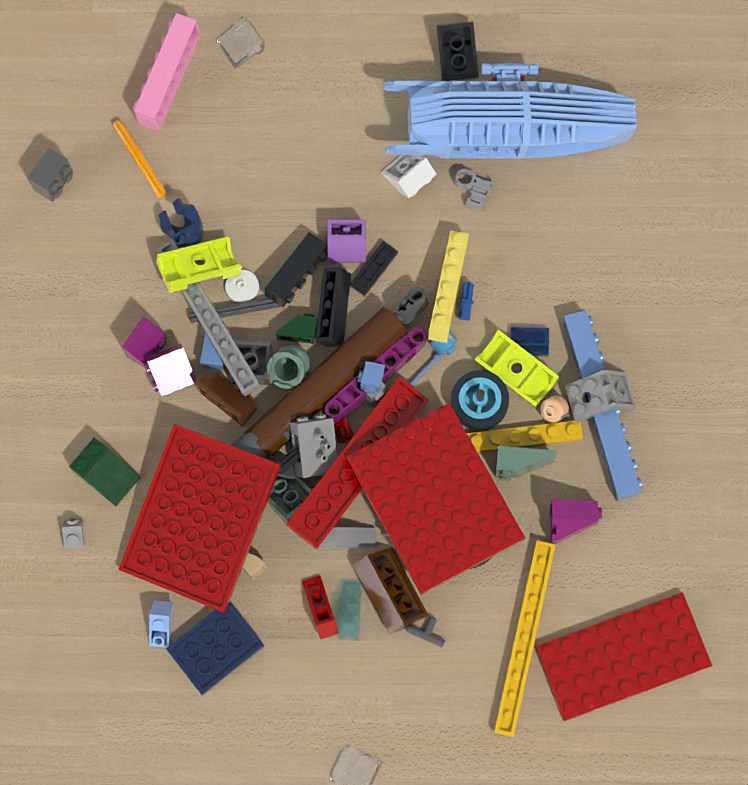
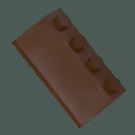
M392 547L368 554L353 565L389 635L403 630L428 616L425 607Z

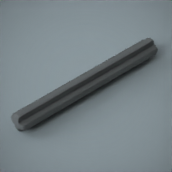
M265 298L215 307V310L220 318L281 306L271 299ZM194 312L189 313L191 323L200 322Z

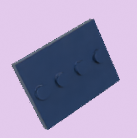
M229 602L226 612L215 609L168 646L166 650L203 696L261 650L264 644Z

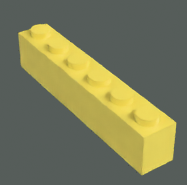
M450 230L428 340L448 342L468 247V233Z

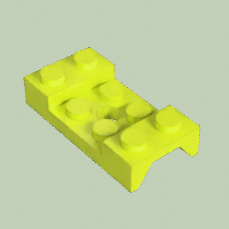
M229 236L157 254L156 261L169 293L187 289L188 284L219 276L222 279L238 276L241 274L242 269L241 264L236 263L231 251ZM201 260L204 262V264L197 265L195 261Z
M500 330L495 333L492 341L484 351L475 358V362L488 372L500 377L508 387L535 408L559 379L556 373ZM513 364H521L522 371L517 374L513 373L511 370Z

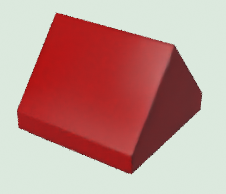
M343 418L334 424V431L339 443L350 440L353 437L354 433L347 418Z

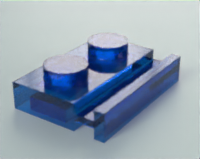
M511 327V340L532 356H549V328Z

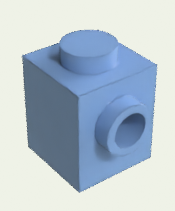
M366 361L364 371L360 370L358 382H361V389L370 394L380 393L385 365Z

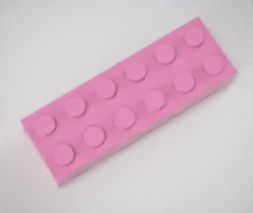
M177 13L174 19H171L169 22V31L162 38V47L155 54L154 66L150 67L147 74L148 80L146 84L142 85L140 90L141 96L139 100L135 101L133 106L139 125L160 132L200 38L197 20Z

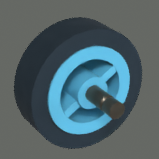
M483 370L472 371L463 375L454 385L451 395V406L461 424L473 430H487L498 425L507 413L509 392L502 379L494 373Z

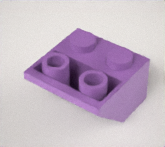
M365 219L328 220V263H366Z

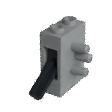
M326 414L314 415L313 419H308V417L296 418L297 421L290 422L293 451L278 462L281 465L279 474L285 473L294 465L295 476L306 478L323 475L337 458L333 418L326 417Z

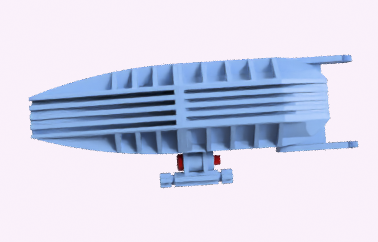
M481 64L482 75H490L491 73L496 75L495 78H491V81H387L383 83V89L386 91H408L409 95L407 116L408 141L410 145L386 146L385 152L390 155H430L446 159L556 157L599 150L628 142L637 128V125H635V99L577 85L525 81L524 75H527V73L529 75H538L537 64Z

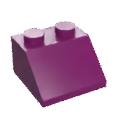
M143 316L122 346V349L127 358L145 368L144 364H147L145 357L156 354L159 349L162 350L167 343V337L161 329Z

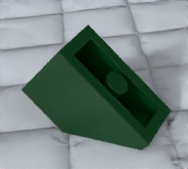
M308 313L297 315L277 330V340L315 344L317 317Z

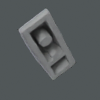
M333 527L318 547V552L376 548L375 528Z

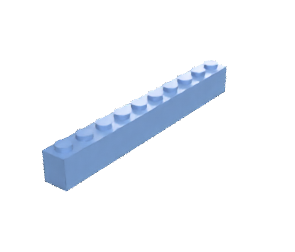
M585 310L564 316L563 324L580 379L601 370H607L603 368L602 364L604 362L603 353L598 351L597 344H599L597 334H593L591 328L593 326L591 315L588 316ZM588 392L585 395L587 403L591 400V394ZM611 409L592 417V421L616 501L638 496L643 486L641 479L636 477V462L634 459L631 460L629 454L632 450L629 441H626L624 434H626L624 423L619 421L618 416H621L620 410Z

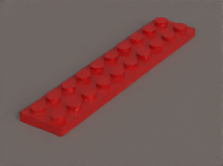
M399 376L285 525L314 549H318L363 489L346 457L413 422L429 399Z

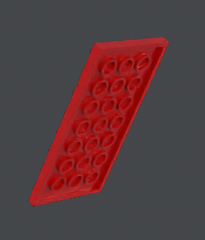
M683 592L535 647L564 722L713 666Z

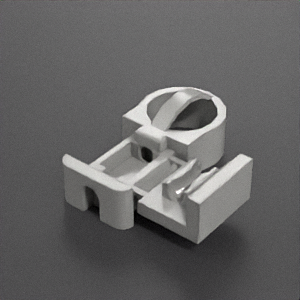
M468 169L459 170L455 176L456 186L471 193V197L467 199L465 206L481 211L485 198L489 197L494 179L490 182L476 177V173ZM462 174L470 177L471 182L464 181L458 178V176Z

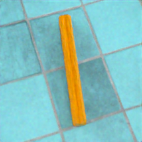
M121 120L114 122L113 127L157 197L162 198L167 194L165 188Z

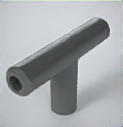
M433 617L429 618L424 631L411 625L407 628V633L437 646L443 647L445 640L431 634L437 621Z

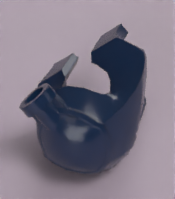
M177 198L172 204L176 213L184 216L185 224L183 227L172 225L166 210L158 215L161 230L173 239L175 244L183 248L196 245L202 240L203 236L201 218L193 204H183L181 198Z

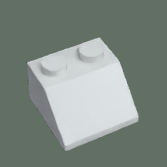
M400 155L381 172L400 194L408 198L417 194L420 188L431 182L432 178L437 175L427 158L422 155Z

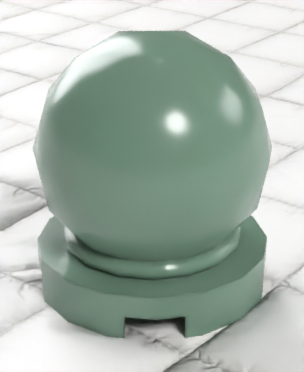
M298 345L283 346L270 358L267 364V374L270 375L276 386L290 389L293 386H297L307 375L310 369V357L305 349Z

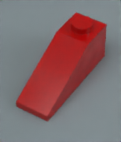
M321 576L302 581L320 640L339 634Z

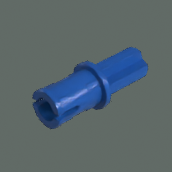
M471 282L463 283L462 296L459 299L460 312L458 319L470 320L472 304H474L472 300L474 285Z

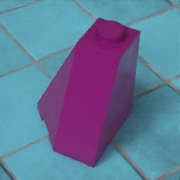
M552 499L550 504L551 544H557L597 525L599 519H602V508L598 507V501Z

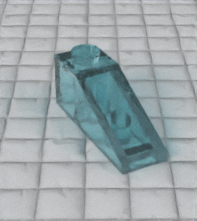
M342 581L339 640L359 641L362 582Z

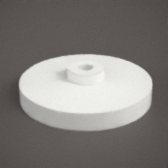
M241 270L240 275L227 278L225 284L226 293L236 303L252 301L259 293V281L252 272Z

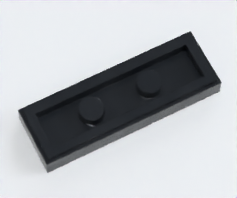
M383 241L350 283V287L365 297L398 255V251Z

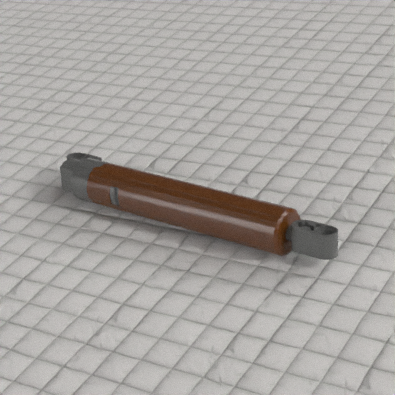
M420 287L410 289L395 303V313L388 308L382 307L297 386L236 439L231 446L267 460L269 457H272L292 438L290 422L297 421L296 418L300 417L313 419L314 415H318L325 409L326 404L341 389L359 375L360 370H364L366 361L374 362L394 343L407 334L403 323L412 322L428 307L429 302L424 290Z

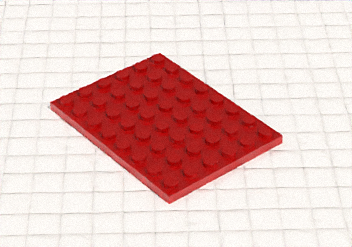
M450 403L346 457L421 595L526 538Z
M173 424L118 570L218 611L226 612L281 465Z

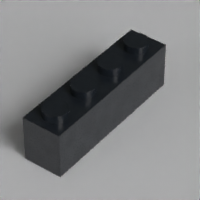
M308 232L265 287V296L283 308L287 303L290 304L295 297V292L304 287L305 279L308 275L312 276L319 261L322 262L327 257V243Z
M341 267L323 269L315 341L326 347H339L344 343L351 273Z

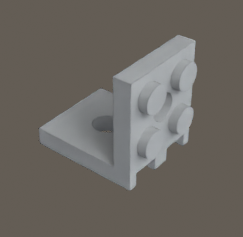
M601 370L565 386L575 422H582L611 409L625 411L636 409L626 372ZM589 392L591 394V400L587 403L585 401V395Z

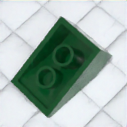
M96 438L89 442L69 466L72 472L114 506L121 502L141 478Z

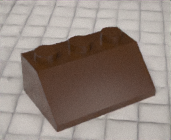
M211 370L195 382L198 392L242 427L256 412V401L249 395L246 397L240 393L241 390L235 384H228L225 381L226 377L220 372L214 373Z

